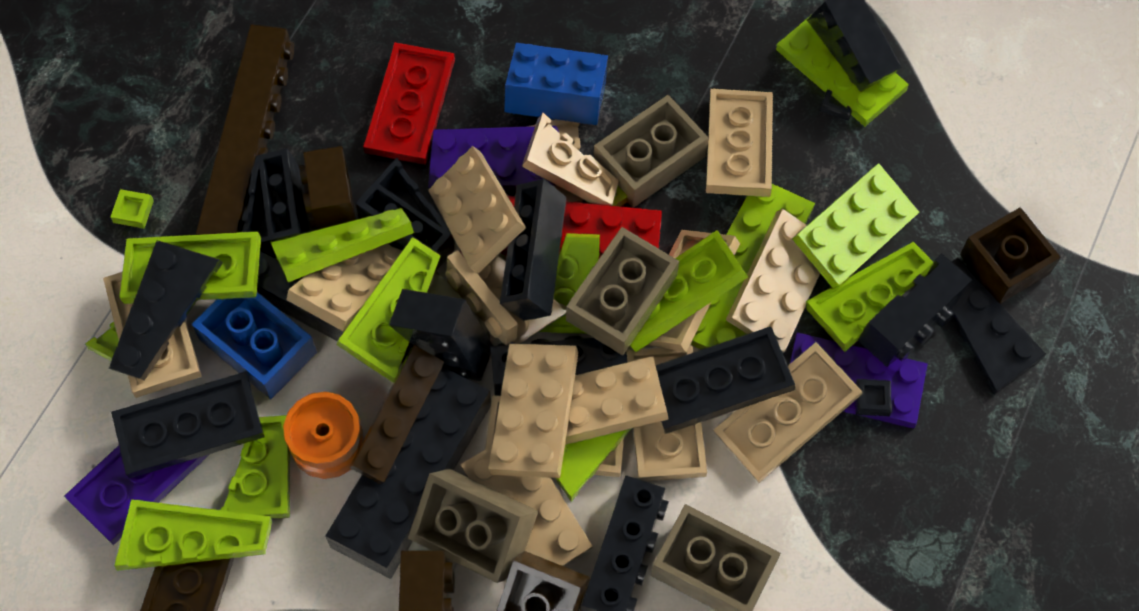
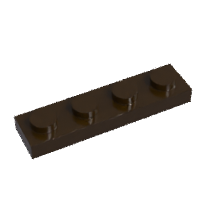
M416 345L411 347L350 466L351 469L378 484L384 483L444 361Z

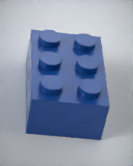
M516 43L505 84V112L540 117L544 113L550 119L597 125L606 84L608 55Z
M258 292L257 296L252 298L216 299L192 323L198 339L238 373L246 371L249 382L270 400L317 353L312 336Z

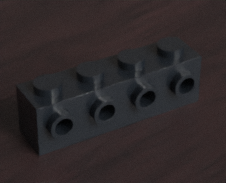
M545 179L520 184L516 188L514 208L526 228L508 245L500 305L523 321L551 316L567 197Z
M569 336L560 341L536 339L531 341V343H527L576 346L578 359L575 375L628 363L627 352L621 355L595 338ZM504 343L490 347L494 393L496 396H501L509 344L505 345Z
M625 475L582 603L581 611L635 610L637 598L632 597L635 584L643 585L648 565L642 563L646 552L653 553L659 533L654 532L653 529L656 520H664L669 501L663 500L664 487Z

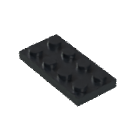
M771 326L655 365L669 418L661 421L665 434L795 390L794 380Z
M246 371L111 412L125 472L129 479L265 437Z

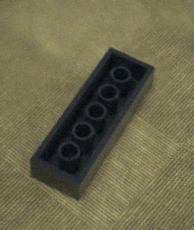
M442 367L384 483L378 484L361 475L325 535L330 548L391 579L400 564L401 551H408L413 542L408 539L429 473L446 469L454 471L491 407L490 390Z

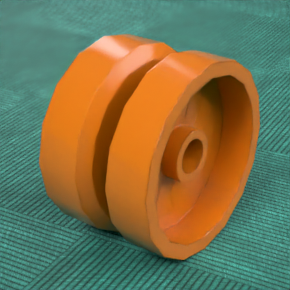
M325 391L311 393L301 398L288 411L283 425L284 439L298 468L309 476L329 479L339 477L352 470L350 466L364 440V433L359 416L352 403L341 395Z

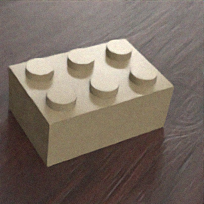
M667 95L595 144L593 158L619 180L618 186L628 196L627 202L634 208L705 158L709 137Z
M621 227L566 306V321L619 354L624 355L677 277L679 261Z
M446 469L429 473L408 539L432 551H445L446 558L499 583L507 580L513 560L525 551L538 511L460 473Z
M685 504L652 565L650 576L717 611H753L781 553Z

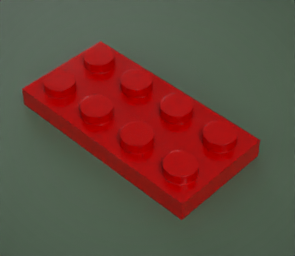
M394 43L363 146L364 153L392 159L398 158V160L426 165L433 140V130H436L454 66L455 53Z

